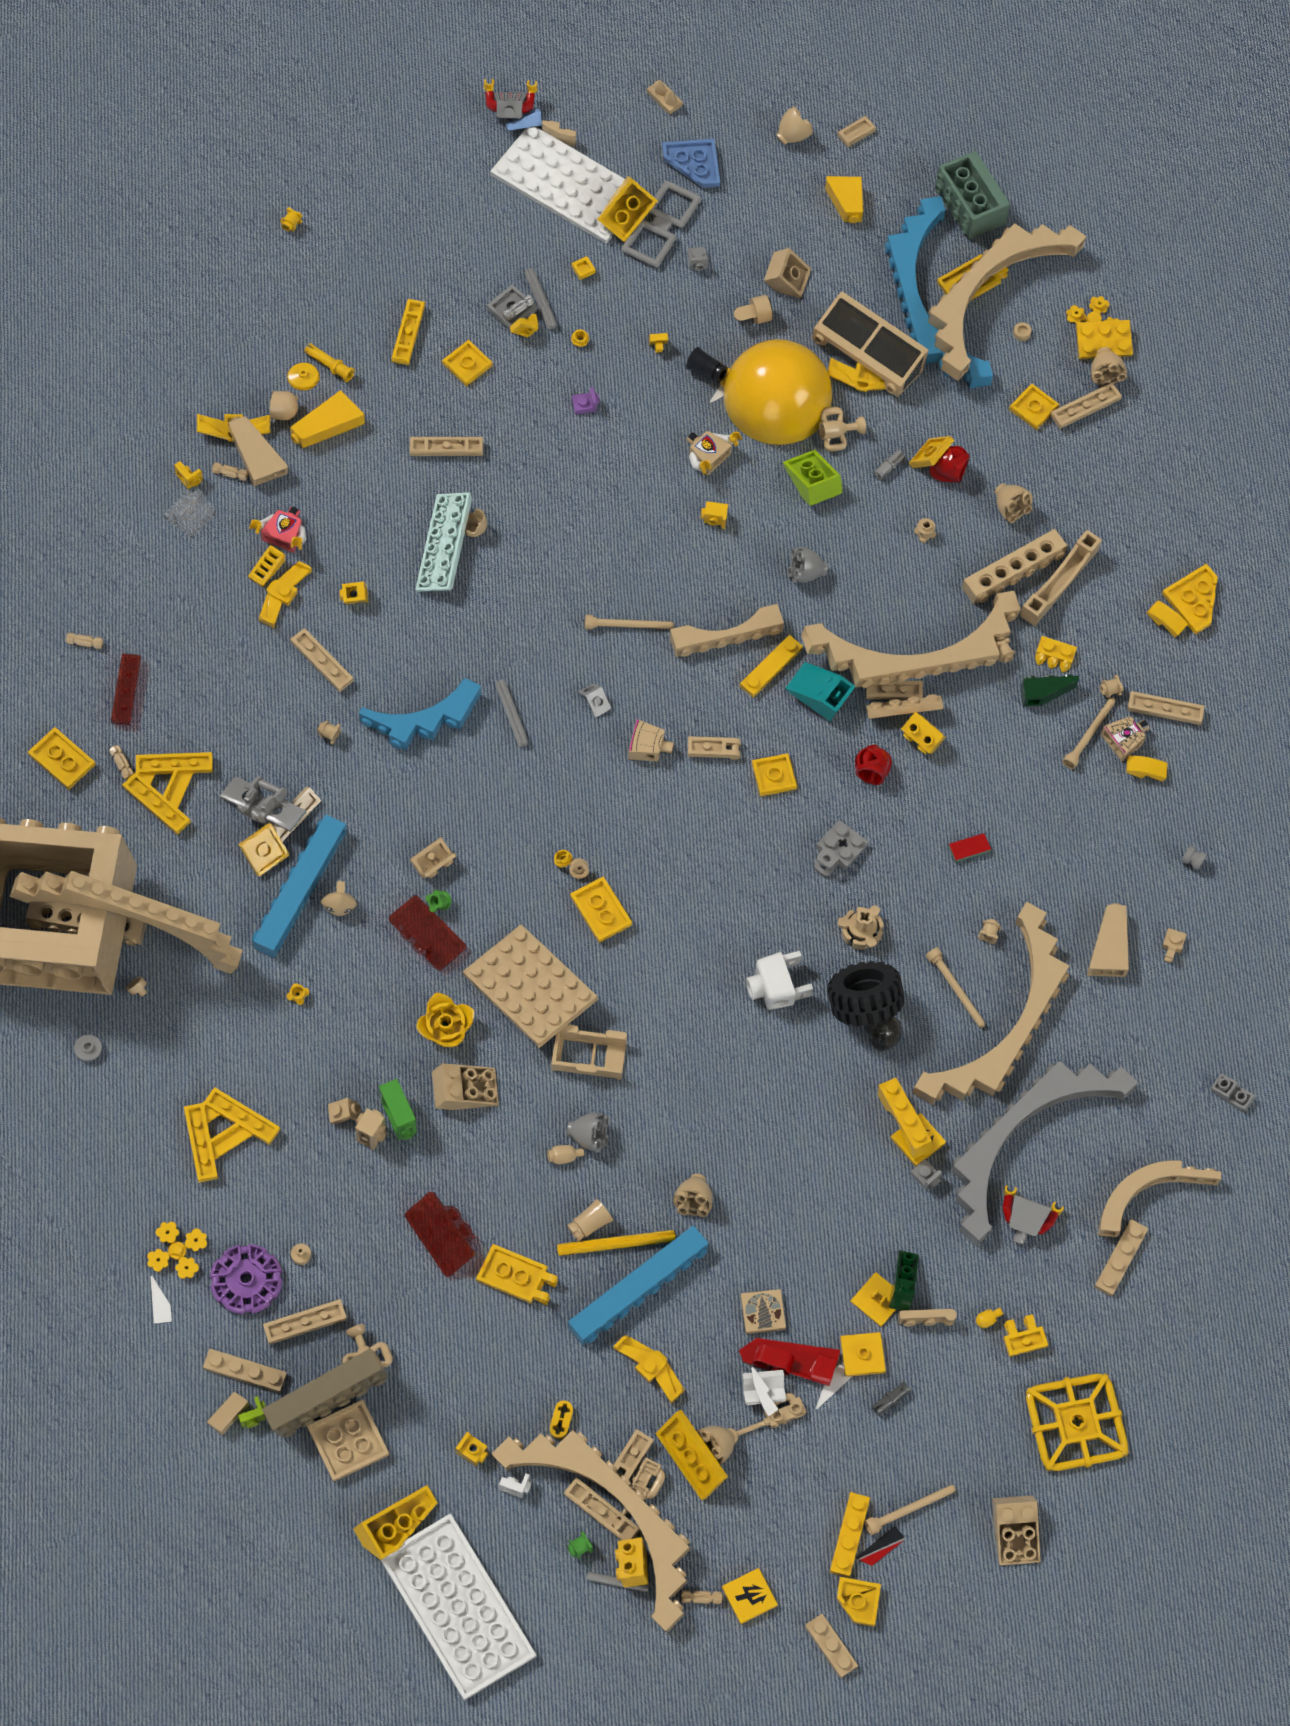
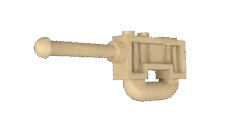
M785 1393V1402L788 1401V1406L778 1409L770 1416L764 1411L766 1418L763 1421L736 1431L737 1435L740 1436L762 1426L770 1425L771 1428H777L780 1424L785 1425L790 1420L804 1416L806 1410L800 1397L796 1398L792 1393ZM777 1402V1403H774V1404L777 1406V1405L782 1404V1403H784V1402Z
M645 1458L636 1477L632 1479V1485L629 1487L634 1492L638 1489L647 1499L654 1498L665 1480V1473L661 1469L662 1466ZM653 1475L657 1478L649 1490L646 1487ZM624 1507L622 1514L626 1516L628 1510Z

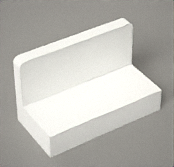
M783 1370L757 1372L769 1388L767 1394L774 1403L785 1402ZM743 1373V1393L746 1405L761 1404L755 1389L752 1373Z

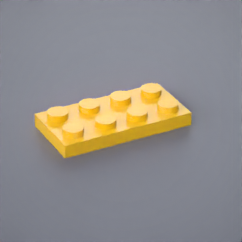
M682 1410L677 1411L655 1433L701 1501L709 1497L728 1478Z

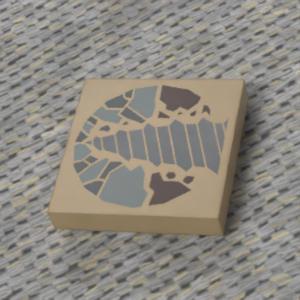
M781 1289L741 1293L746 1334L786 1330Z

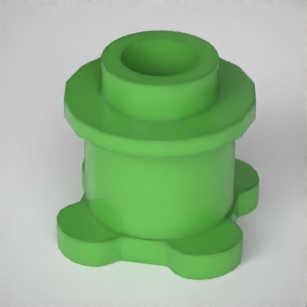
M434 890L432 894H428L426 901L430 906L429 910L431 912H436L437 909L447 910L451 905L450 894L446 891L440 892L439 890Z
M583 1531L580 1532V1537L573 1541L569 1540V1545L567 1546L572 1557L576 1556L578 1559L581 1558L580 1555L587 1551L589 1553L593 1552V1547Z

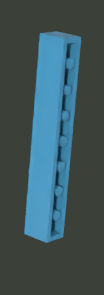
M326 814L323 820L320 819L315 828L316 832L308 838L305 851L300 852L296 867L293 866L291 868L288 881L281 885L280 895L277 899L274 898L269 914H265L261 921V928L253 934L254 949L273 958L276 957L347 832L346 823Z
M693 1225L568 1321L569 1330L582 1345L587 1342L588 1344L592 1343L597 1339L598 1333L602 1330L604 1332L609 1330L614 1325L613 1322L615 1320L626 1317L632 1307L640 1306L645 1301V1297L649 1294L654 1295L657 1293L663 1283H670L677 1276L676 1273L680 1270H687L692 1265L691 1262L696 1258L701 1259L708 1252L709 1243Z

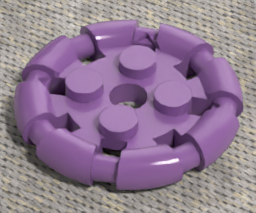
M248 1244V1246L236 1245L222 1253L223 1256L213 1264L210 1272V1279H212L210 1288L216 1301L219 1304L222 1303L228 1311L243 1315L244 1312L258 1313L271 1305L270 1302L278 1297L283 1282L281 1279L282 1269L277 1258L274 1255H270L267 1249L254 1244ZM241 1254H249V1259L241 1260ZM260 1259H263V1260H265L266 1262L262 1265V1264H261L260 1262H258V1261H259ZM228 1261L232 1262L229 1268L225 1265ZM249 1274L252 1276V1279L248 1283H243L240 1280L241 1276ZM266 1274H272L273 1279H267ZM226 1277V1283H220V1279ZM263 1289L268 1292L265 1297L260 1295ZM229 1292L234 1295L231 1300L226 1297ZM243 1299H251V1304H244Z

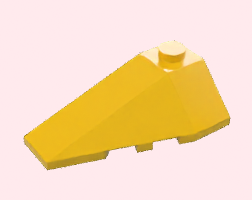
M428 1485L361 1522L353 1530L362 1546L382 1560L400 1549L406 1539L415 1531L416 1527L438 1502Z

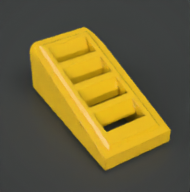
M270 545L252 569L248 578L264 587L286 561L285 554ZM264 567V568H266V569L269 570V571L266 572L265 570H263V569H261V568ZM259 572L260 574H262V575L265 576V577H264V578H261L260 576L257 575V573Z

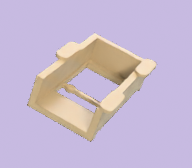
M567 1025L555 1036L551 1071L557 1070L621 1080L627 1034L613 1030L606 1031V1034L580 1031L575 1025ZM564 1040L594 1044L591 1064L561 1062ZM596 1045L607 1046L604 1067L594 1065Z

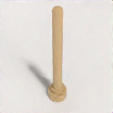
M585 614V629L592 630L596 626L674 628V623L668 621L597 619L593 615Z
M1114 698L1108 699L1073 752L1065 755L1062 763L1067 768H1076L1079 763V755L1115 704Z
M937 947L926 954L928 961L932 962L933 965L936 964L978 1027L983 1028L985 1026L984 1020L942 961L943 957L940 949Z
M954 1485L947 1486L879 1519L877 1517L866 1519L864 1521L866 1529L872 1536L878 1533L883 1525L954 1493L956 1488Z

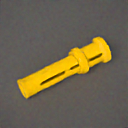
M312 343L306 346L304 352L328 367L332 374H337L346 383L353 378L355 374L353 367L349 368L343 364L342 360L332 358Z

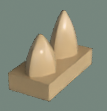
M661 80L655 81L653 85L647 88V93L669 115L683 106V102Z

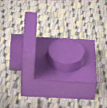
M590 387L589 393L572 395L575 415L597 411L599 395L594 392L593 387Z

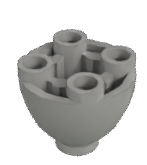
M803 546L792 549L791 566L788 568L787 576L792 578L794 583H806L826 575L828 563L823 561L816 552Z
M603 1113L585 1114L577 1120L568 1123L567 1135L568 1137H573L584 1149L599 1152L609 1142V1137L606 1135L609 1116Z

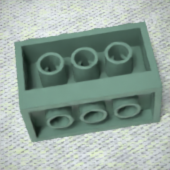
M977 151L939 166L935 190L942 196L945 206L949 207L953 219L958 221L962 233L966 234L969 240L1006 224L1010 203Z

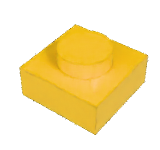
M587 256L571 263V267L579 280L596 273L595 267Z

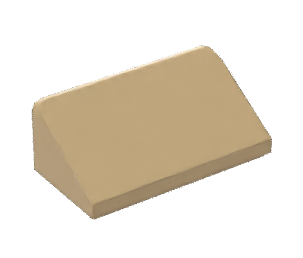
M234 1392L207 1421V1424L220 1435H223L239 1418L238 1415L242 1414L250 1406L249 1402Z

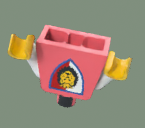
M290 507L287 513L278 510L275 514L260 521L253 519L249 526L250 530L256 529L255 533L257 534L261 530L262 541L292 553L295 552L296 546L299 547V550H302V545L306 542L305 527L302 526V520L298 518L300 511L296 507Z

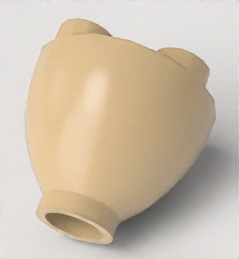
M794 106L789 108L783 115L778 133L776 134L777 138L784 145L803 141L811 136L814 131L810 122L807 119L803 121L800 116L801 113Z
M1108 347L1100 348L1091 366L1093 382L1102 388L1112 382L1115 384L1127 378V369L1122 358Z
M1005 483L1000 484L995 489L999 512L1008 522L1013 523L1024 514L1026 515L1031 512L1033 496L1027 489L1019 485H1006Z
M696 1173L691 1175V1178L685 1180L675 1191L673 1202L680 1215L708 1216L712 1208L713 1195L706 1182V1177L702 1174Z
M707 1426L697 1431L720 1465L729 1458L735 1443L738 1441V1435L732 1428Z

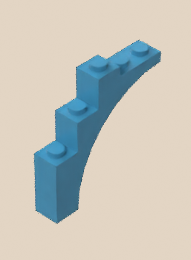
M464 678L457 689L446 699L430 708L414 713L386 714L362 707L359 711V721L366 727L377 729L383 735L388 734L389 743L394 748H401L406 751L416 733L422 738L434 740L443 722L450 728L461 730L481 695V685Z

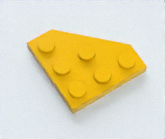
M1207 563L1162 591V595L1188 623L1189 628L1195 635L1209 627L1212 621L1218 577Z

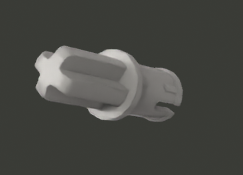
M899 450L890 458L885 459L884 463L874 471L875 477L882 480L890 471H894L895 467L905 458L904 453Z

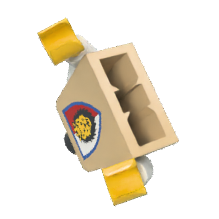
M706 431L699 437L692 432L687 437V441L691 444L689 459L692 468L702 471V474L708 476L731 455V444L738 446L737 440L743 439L740 433L736 431L731 435H722Z

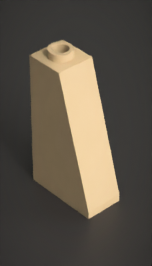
M246 416L235 417L228 422L229 432L248 471L253 486L288 474L287 464Z
M1119 903L1107 905L1087 976L1126 977L1129 970L1126 905Z

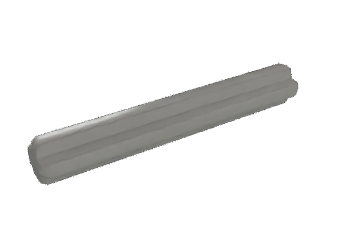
M533 268L526 269L525 276L546 326L549 330L555 329L557 323Z
M503 679L498 680L495 686L518 746H526L528 739L507 684Z

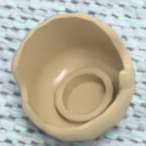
M476 508L474 513H469L464 535L477 537L486 531L488 523L484 511Z

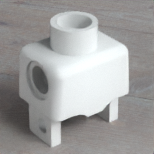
M800 951L786 955L778 952L759 959L756 963L755 975L746 978L750 998L755 1000L763 997L767 1009L773 1010L792 1006L795 1000L812 996V984L794 988L787 969L788 966L801 962Z

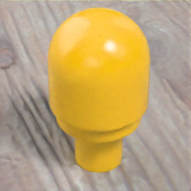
M999 1307L994 1311L987 1309L979 1313L976 1317V1324L980 1328H987L997 1322L996 1318L1003 1315L1001 1308Z

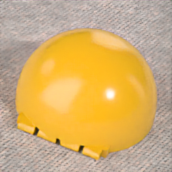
M767 340L748 348L735 360L731 368H728L725 378L720 382L724 387L725 409L734 425L750 438L768 444H791L810 437L819 430V424L822 422V410L831 408L832 384L823 362L813 351L804 345L789 340Z

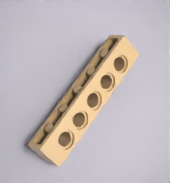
M1053 529L965 578L962 589L974 605L978 602L983 603L994 593H1001L1005 587L1013 586L1021 578L1031 576L1037 569L1047 567L1053 560L1063 558L1067 544L1058 532Z
M30 902L26 921L34 929H41L42 927L48 928L52 932L65 931L69 934H77L83 906L59 902ZM46 914H53L50 918H43ZM65 917H71V920L68 922L62 921ZM127 917L125 927L129 929L124 932L122 942L130 946L142 945L147 923Z

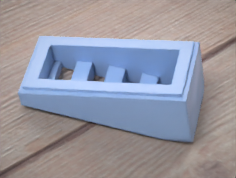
M538 108L525 113L522 118H515L506 122L505 127L507 130L541 126V112Z

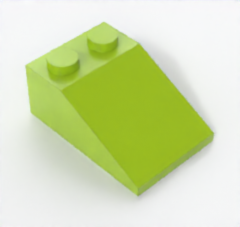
M816 450L783 462L801 497L810 506L842 494L841 475Z

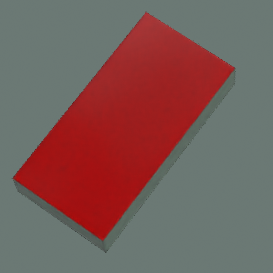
M985 833L948 845L955 863L991 852Z

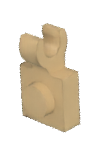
M1168 928L1162 948L1167 949L1164 961L1172 963L1175 952L1181 953L1186 933Z

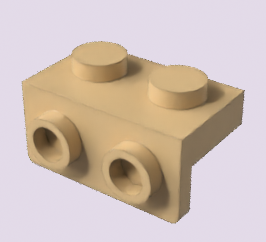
M440 837L409 860L421 878L428 877L430 879L439 873L437 870L440 867L446 868L454 862L452 859L456 857V854L450 851Z

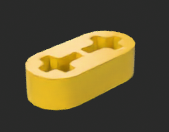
M559 1401L555 1406L549 1431L551 1437L555 1440H562L568 1434L573 1415L572 1404L568 1401ZM563 1406H566L567 1411L570 1412L565 1413L564 1419L560 1418L561 1411L558 1409H562ZM560 1422L564 1432H560L558 1435L553 1428H557Z

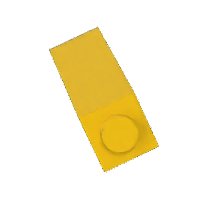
M826 176L825 190L842 220L850 223L862 222V177Z

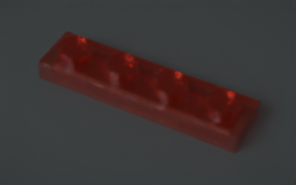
M122 653L111 724L129 726L131 724L141 655Z

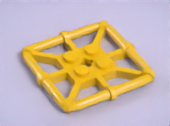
M1106 1373L1104 1375L1091 1374L1070 1379L1065 1377L1063 1380L1039 1384L1026 1390V1402L1033 1426L1031 1430L1032 1434H1035L1040 1458L1045 1466V1470L1062 1471L1082 1466L1088 1468L1092 1464L1118 1460L1128 1455V1441L1121 1418L1123 1416L1122 1410H1119L1113 1384ZM1099 1382L1089 1398L1075 1401L1072 1386ZM1104 1385L1111 1412L1097 1414L1094 1399ZM1065 1388L1069 1402L1056 1404L1040 1393ZM1034 1399L1053 1410L1055 1423L1040 1425ZM1074 1417L1083 1421L1079 1427L1072 1423ZM1114 1419L1120 1444L1101 1432L1099 1421ZM1058 1429L1061 1443L1052 1458L1049 1459L1042 1432ZM1099 1439L1116 1450V1452L1090 1457L1086 1441ZM1080 1443L1083 1458L1055 1463L1065 1445Z

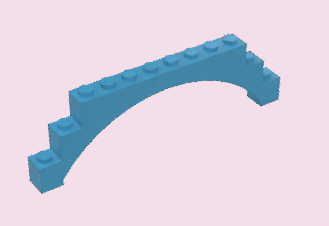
M939 196L921 199L920 206L917 207L918 215L904 217L901 233L888 235L884 248L886 254H889L890 257L888 259L890 269L893 268V281L898 286L897 296L902 300L901 310L902 313L906 314L905 324L911 332L909 337L929 350L925 364L939 362L941 370L943 363L941 359L945 353L934 346L936 341L935 335L938 329L928 323L929 315L918 293L915 272L918 252L925 238L939 221H944L945 207L942 197ZM967 353L971 363L969 370L964 374V378L969 383V387L976 388L991 385L993 374L989 360L983 361Z

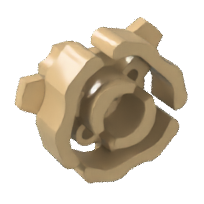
M873 905L870 909L858 907L855 914L853 910H849L844 917L839 918L838 927L843 928L842 937L846 944L851 943V936L847 930H850V933L855 938L852 943L853 949L864 950L867 947L872 948L882 939L884 926L879 916V907ZM877 926H878V931H879V932H878V934H877L875 937H873V935L876 933Z

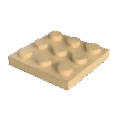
M364 1400L358 1401L307 1426L333 1482L389 1456V1452Z

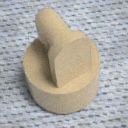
M767 295L750 298V305L738 307L734 310V318L738 321L753 318L755 324L772 321L773 308L770 298Z

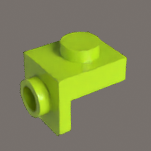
M258 1396L254 1397L256 1409L238 1415L242 1428H252L258 1425V1422L265 1420L262 1409L266 1406L264 1400L259 1401Z

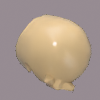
M272 391L270 401L271 418L276 420L292 419L298 411L297 399L299 396H295L289 391Z

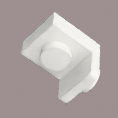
M525 1474L522 1484L515 1478L507 1477L506 1479L502 1477L499 1490L523 1498L524 1493L528 1494L532 1484L529 1481L530 1475Z

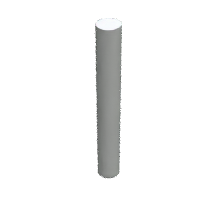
M592 1572L587 1573L586 1580L624 1587L621 1581L617 1580V1577ZM649 1584L626 1588L648 1592Z

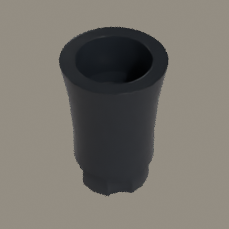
M700 347L692 351L686 363L687 370L699 373L717 382L723 381L728 367L723 365L722 362L708 355Z

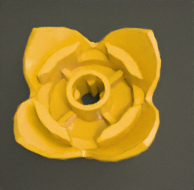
M436 992L427 1003L426 1014L418 1019L417 1030L424 1038L434 1041L437 1045L455 1047L464 1040L466 1031L471 1027L474 1019V1009L466 1004L455 1005L450 997ZM446 1021L449 1026H442L443 1022Z

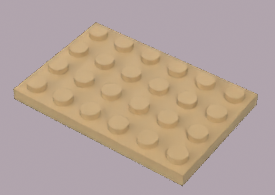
M519 925L462 971L463 975L539 1048L598 1000L597 995L522 925Z

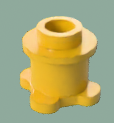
M288 207L286 209L287 214L284 218H281L280 223L282 228L289 232L295 231L296 225L301 224L303 221L301 220L302 214L300 212H296Z

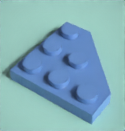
M714 139L662 142L664 162L702 188L720 187Z

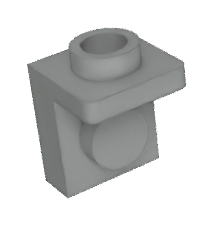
M705 247L688 248L687 254L690 270L700 271L708 269V256L706 255Z
M924 1159L910 1174L927 1191L930 1187L935 1188L941 1182L942 1172L941 1170L936 1171Z

